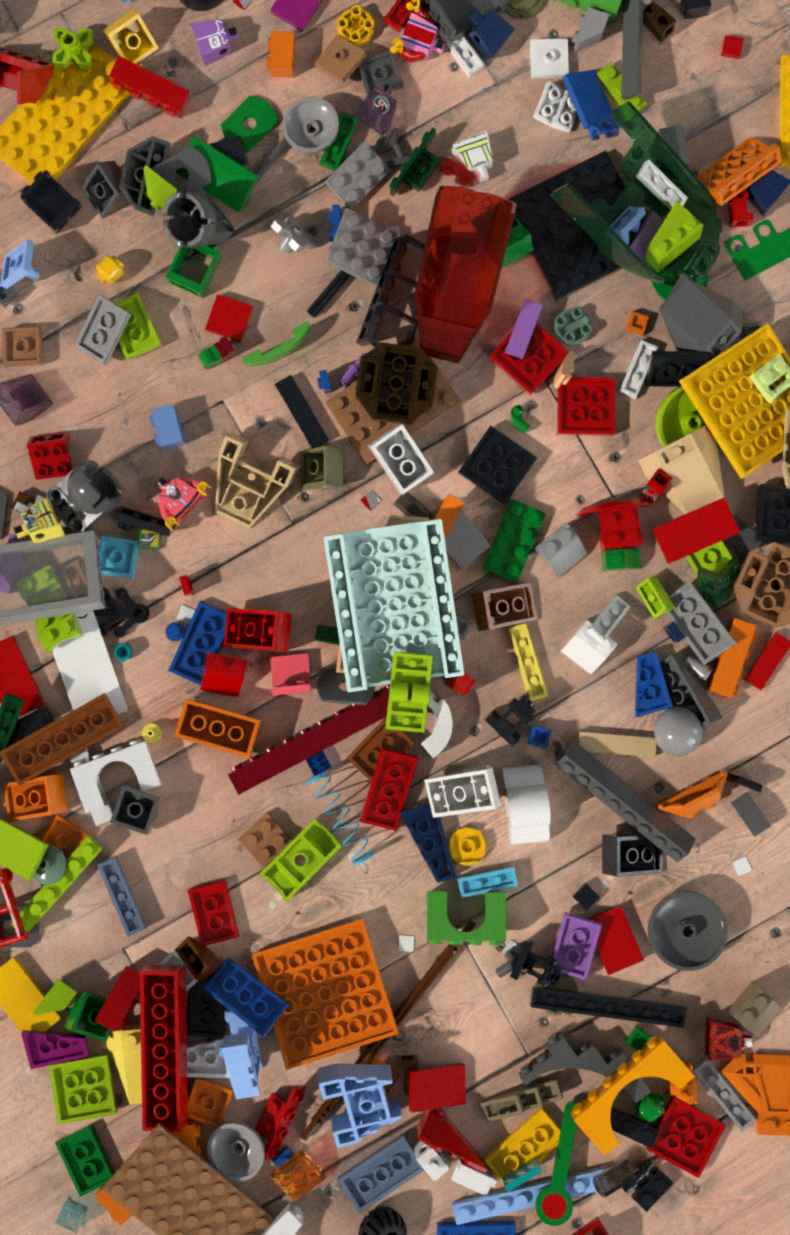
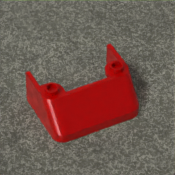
M0 47V86L17 91V104L37 103L38 100H41L53 74V64Z

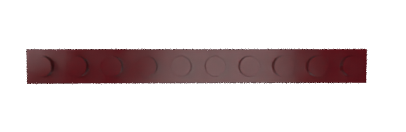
M390 684L384 686L385 691L381 693L375 691L367 705L351 704V709L345 712L344 709H341L334 713L333 719L328 721L327 718H324L316 723V728L311 730L307 727L300 731L301 736L295 739L291 736L282 741V746L276 748L274 745L266 749L265 755L259 757L257 754L249 758L248 764L242 766L240 763L230 768L232 772L228 776L238 795L386 717Z

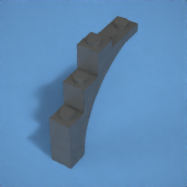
M560 1032L559 1034L551 1035L547 1040L548 1042L545 1043L549 1051L540 1053L536 1058L537 1060L532 1064L524 1065L519 1075L525 1086L543 1073L567 1068L589 1070L608 1077L612 1076L618 1067L623 1063H627L629 1059L620 1047L612 1049L607 1053V1057L603 1058L591 1040L580 1043L577 1046V1050L574 1051ZM643 1078L633 1080L623 1087L635 1103L651 1092Z

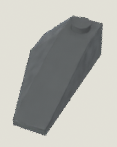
M675 654L660 662L673 707H683L693 712L701 722L702 730L723 718L713 700Z

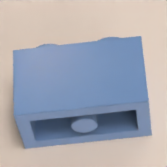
M174 404L152 409L150 422L152 427L156 428L157 434H154L157 446L160 445L163 450L186 445L177 408Z

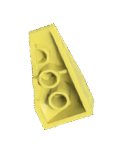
M125 1024L122 1030L118 1029L117 1033L111 1030L107 1039V1048L129 1104H142L141 1024Z

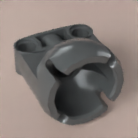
M203 190L177 191L167 199L163 207L162 215L170 216L169 220H163V228L168 238L183 248L190 249L215 244L222 246L235 232L234 227L225 214Z
M86 460L81 462L58 484L49 488L47 492V497L52 507L73 534L93 531L95 525L115 509L122 500L121 486L109 470L101 467L92 474L93 471L99 468V464L95 461Z

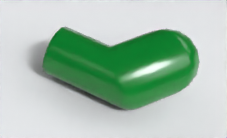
M515 405L510 412L511 423L526 433L530 425L523 420V407Z

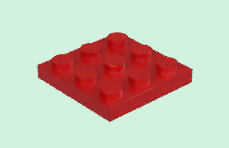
M538 323L535 325L523 359L505 353L512 332L489 356L499 368L530 396L563 362L569 353Z
M572 377L566 385L562 384L557 389V435L614 436L615 378Z
M671 1096L664 1114L661 1115L656 1125L660 1131L654 1147L651 1149L645 1146V1148L699 1178L726 1125L724 1122L685 1103L676 1096Z

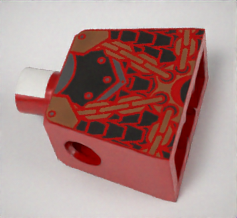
M706 1017L705 1056L709 1061L740 1058L742 1047H752V1036L742 1035V1029L737 1024Z

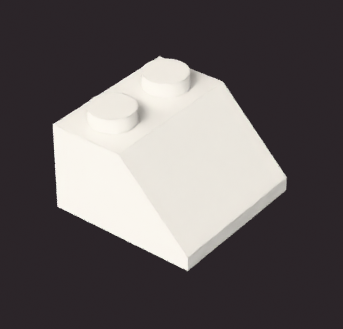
M585 620L565 644L561 652L591 675L607 659L617 646V643L610 637H607L600 644L587 632L592 623Z

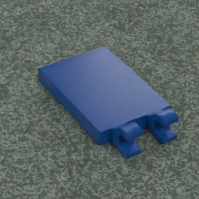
M588 70L565 74L562 79L583 129L589 130L593 141L599 140V135L605 134L606 138L613 137V133L619 131V126L614 123L616 118L596 71Z

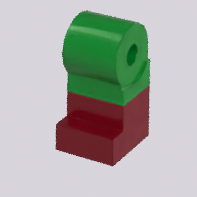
M224 336L219 342L201 351L198 354V358L204 368L208 370L237 354L227 336Z

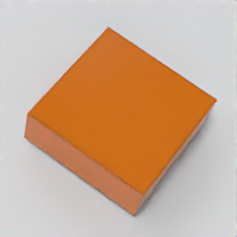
M632 311L625 330L643 336L650 316Z

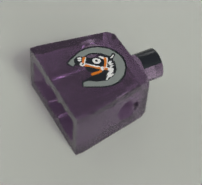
M386 83L382 85L381 89L374 87L366 95L352 116L380 135L385 134L390 129L397 101L390 96L393 88Z

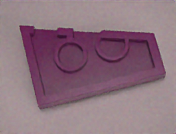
M23 1030L21 1033L30 1069L85 1058L90 1055L85 1035Z

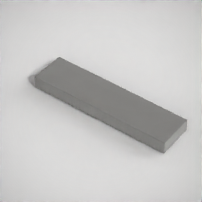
M706 1056L693 1066L692 1071L741 1132L757 1120Z

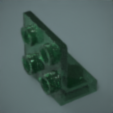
M734 555L719 573L702 567L698 570L699 593L707 603L721 607L725 601L730 599L731 594L734 592L733 585L741 568L739 556Z

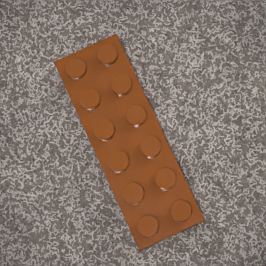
M106 693L5 748L0 751V754L20 786L119 730L124 725Z

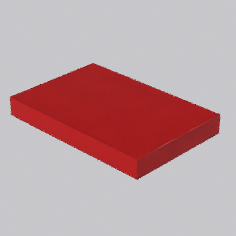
M226 879L188 889L201 944L207 946L240 937Z
M621 905L587 918L602 923L596 948L608 975L644 961Z
M464 1063L409 1070V1111L411 1113L466 1104Z

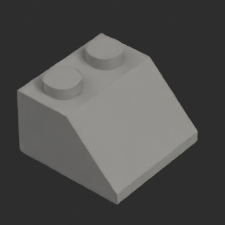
M567 522L534 548L558 578L588 554L581 540Z

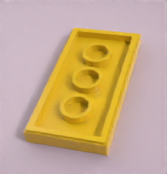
M15 956L0 967V1006L21 1032L23 1030L45 1032L63 1017L59 1011L39 1015L33 1014V1011L46 995Z
M540 1107L483 1159L503 1182V1177L532 1159L537 1158L538 1162L541 1163L558 1146L561 1127L543 1107Z

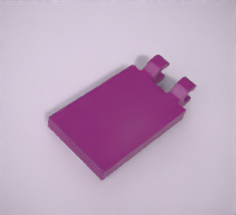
M276 0L270 11L274 16L303 32L322 0Z

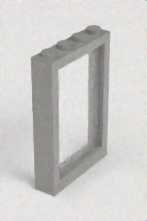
M94 530L68 534L40 543H33L30 540L0 545V626L105 609L99 541Z

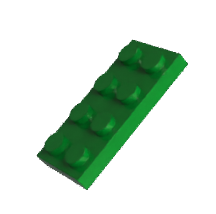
M511 499L482 569L517 584L546 513Z

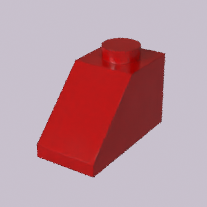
M465 673L463 676L445 678L444 676L443 678L446 680L444 683L446 686L466 697L476 681Z

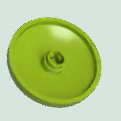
M682 386L671 391L661 402L655 423L657 437L662 447L706 425Z

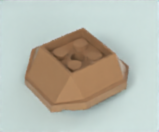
M773 542L748 552L733 585L741 613L774 628L790 624L789 548ZM772 581L777 583L776 590L771 588Z

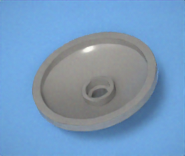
M306 97L297 100L287 109L283 118L282 128L287 142L294 149L303 153H317L328 148L333 143L338 134L339 120L335 109L330 103L318 97Z
M240 1122L224 1123L214 1130L208 1141L207 1153L211 1165L231 1181L249 1180L259 1172L265 1158L263 1142L259 1135L246 1124Z

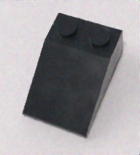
M602 834V874L622 877L663 873V851L644 835Z

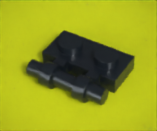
M650 1159L644 1164L641 1163L638 1167L639 1170L632 1177L629 1176L626 1180L627 1183L622 1187L627 1194L632 1189L635 1190L631 1197L646 1212L674 1184L659 1167L653 1172L650 1171L655 1165ZM646 1176V1180L640 1185L638 1182Z

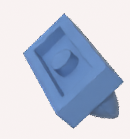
M628 206L607 228L608 237H616L622 246L628 248L629 231H639L640 220L646 214L644 207Z

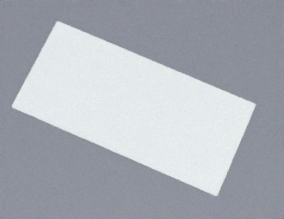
M94 612L75 613L84 636L68 639L56 645L52 651L73 710L106 693L117 714L128 711Z

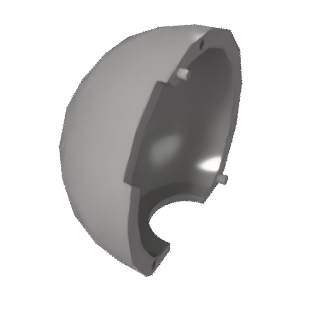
M672 707L658 715L654 726V735L657 745L665 753L679 757L688 755L697 748L702 740L701 722L687 708Z

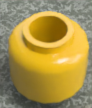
M106 255L96 265V270L98 271L96 276L103 283L107 281L110 284H114L124 274V265L116 256Z

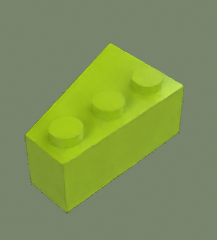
M676 201L649 244L645 261L659 273L700 239L704 225Z

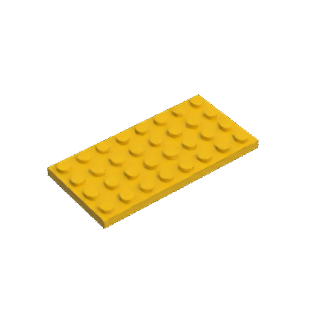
M94 42L85 49L92 56V69H80L74 60L66 69L55 68L53 65V74L41 100H38L37 103L19 104L0 126V159L31 185L36 174L40 171L43 173L45 170L57 180L130 95L124 90L119 91L110 84L109 75L116 60Z

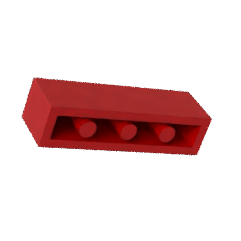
M118 55L109 75L110 84L119 91L124 90L128 92L130 96L137 100L142 99L153 108L164 110L171 117L181 118L189 100V90Z

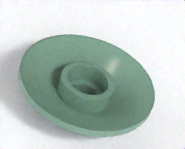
M48 845L34 876L38 883L51 885L62 878L66 869V857L60 848Z

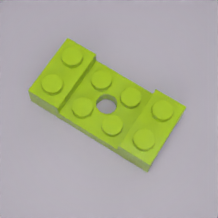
M48 566L16 582L21 597L28 606L69 600L59 575L52 566ZM75 614L34 620L38 630L36 634L44 651L49 653L54 650L56 645L68 639L84 636Z
M315 817L259 875L269 881L287 902L342 847V843ZM297 855L305 856L306 863L304 865H298L295 862Z

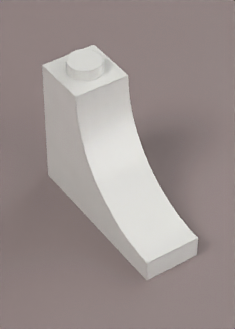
M290 1202L261 1235H295L303 1224L304 1216L298 1206H293Z

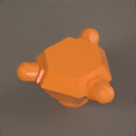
M690 1061L685 1062V1065H686V1066L690 1069V1071L692 1072V1070H693V1064H692V1062H690ZM696 1076L682 1089H679L670 1082L672 1096H676L689 1105H698Z

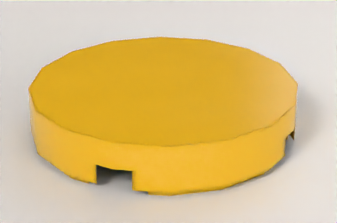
M465 826L458 828L449 838L448 848L450 856L461 865L471 866L477 864L486 853L487 844L485 837L474 827Z

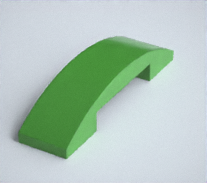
M309 321L292 329L294 336L292 339L264 355L257 349L243 357L245 365L251 367L267 365L292 353L309 335L311 331Z

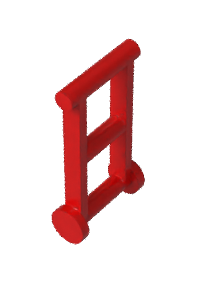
M7 868L0 870V884L7 905L0 907V915L10 912L17 935L5 938L0 925V948L29 939V933L24 930L9 884L13 879V874Z

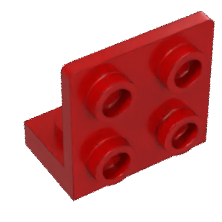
M69 432L30 437L26 445L36 480L65 477L72 471V463L67 447L70 441Z

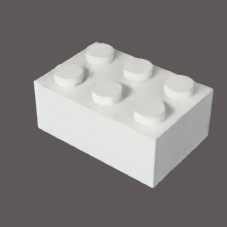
M397 424L367 445L401 494L406 493L434 473L403 424Z

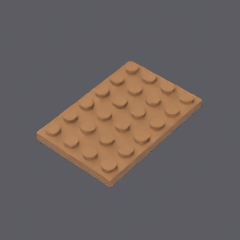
M420 340L410 345L422 348L432 362H434ZM439 368L437 370L432 408L411 425L403 424L410 436H413L462 402ZM356 381L327 400L325 404L368 466L377 459L367 445L399 423L372 420L355 396ZM394 381L391 386L398 389L402 384L399 381Z

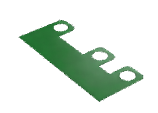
M769 220L756 224L753 227V231L760 244L749 249L741 235H736L726 240L725 246L745 281L790 257V228L777 234ZM761 225L769 226L770 234L763 237L759 234L758 229ZM733 240L741 241L742 249L740 251H733L730 244Z

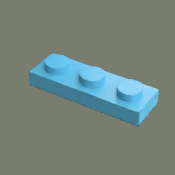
M514 866L457 878L461 898L518 887Z

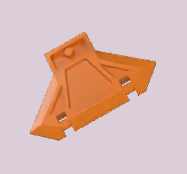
M741 1053L740 1058L730 1060L720 1072L757 1111L756 1132L759 1135L790 1136V1055L753 1053V1059H746V1053ZM746 1067L752 1068V1071H746Z

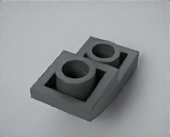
M748 792L731 802L754 837L771 827Z

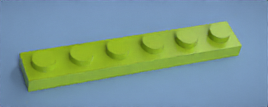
M90 835L86 837L66 860V869L62 878L54 884L44 885L19 913L25 932L29 933L102 851L103 847Z

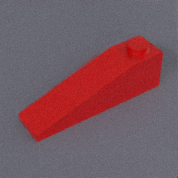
M441 1108L425 1111L417 1124L418 1140L439 1152L442 1149L446 1150L449 1156L454 1159L461 1157L465 1164L486 1173L487 1165L484 1159L444 1114L445 1112Z

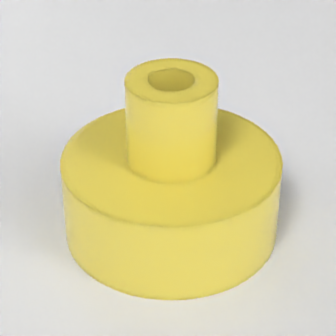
M155 723L146 725L142 731L144 740L149 743L159 741L163 735L162 728Z

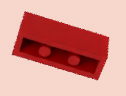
M127 965L125 966L95 1019L97 1023L116 1033L118 1029L122 1030L128 1020L125 1018L128 1011L132 1012L138 1003L135 1000L140 992V973Z

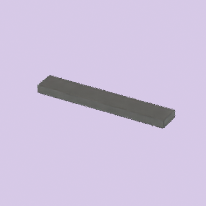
M624 0L621 98L624 100L641 94L643 0Z

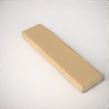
M579 731L578 744L587 752L656 757L657 743L655 738Z

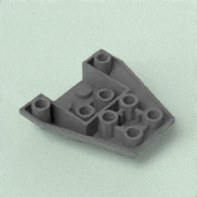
M684 278L659 307L677 351L710 352V360L726 351L742 332L744 313L735 302L688 278Z

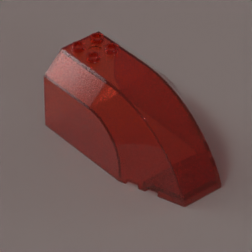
M440 186L435 195L414 294L420 348L429 357L458 364L491 313L515 216L516 203L498 195L464 187Z

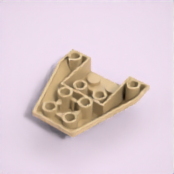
M707 425L638 460L645 476L649 480L658 468L673 478L662 493L685 515L724 498L717 441ZM657 476L658 481L666 483L664 478Z

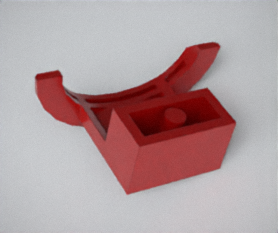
M644 498L605 502L584 507L576 516L581 517L598 512L601 532L598 534L601 552L634 548L643 545L637 506L648 507L651 506V503Z

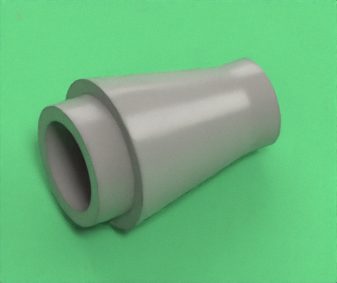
M690 655L683 664L698 680L701 679L704 682L713 671L710 664L703 665L700 660Z

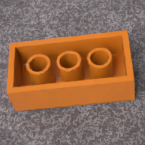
M188 698L184 701L174 737L250 758L254 751L262 719Z

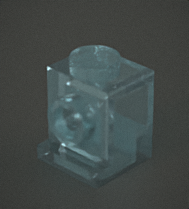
M68 1197L55 1223L77 1233L81 1226L85 1227L90 1215L86 1214L89 1208Z

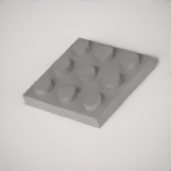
M346 208L325 263L376 287L380 282L397 233Z

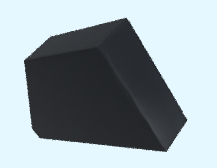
M727 772L726 780L761 792L763 787L761 784Z

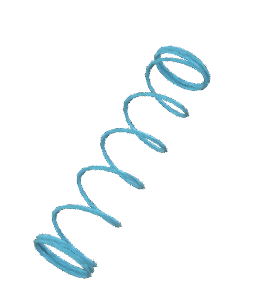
M324 770L319 774L315 775L314 777L310 778L309 780H307L306 783L307 785H309L314 781L324 778H330L328 782L315 794L314 798H321L336 793L339 794L337 798L324 810L323 814H329L339 810L348 809L347 813L334 825L333 830L341 829L351 825H357V828L342 843V846H346L359 841H367L364 847L351 859L354 866L359 865L364 861L368 860L369 858H371L375 854L374 850H371L365 853L364 855L360 856L359 858L355 859L367 846L368 839H359L344 844L357 831L359 824L351 823L335 828L347 816L350 809L344 807L330 812H326L337 801L341 793L332 792L316 797L331 780L330 776H324L328 773L327 770Z

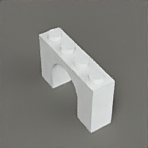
M141 739L130 742V747L125 749L119 746L111 749L112 753L104 756V753L93 756V761L86 763L85 760L74 763V768H71L70 771L85 813L106 806L99 785V776L103 768L111 762L122 761L130 765L135 771L142 791L162 785L146 741L142 742Z

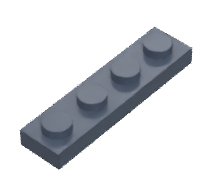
M117 856L98 864V869L127 937L146 929L147 926Z

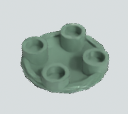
M579 307L562 311L554 322L556 336L566 344L576 345L582 343L592 331L589 317Z

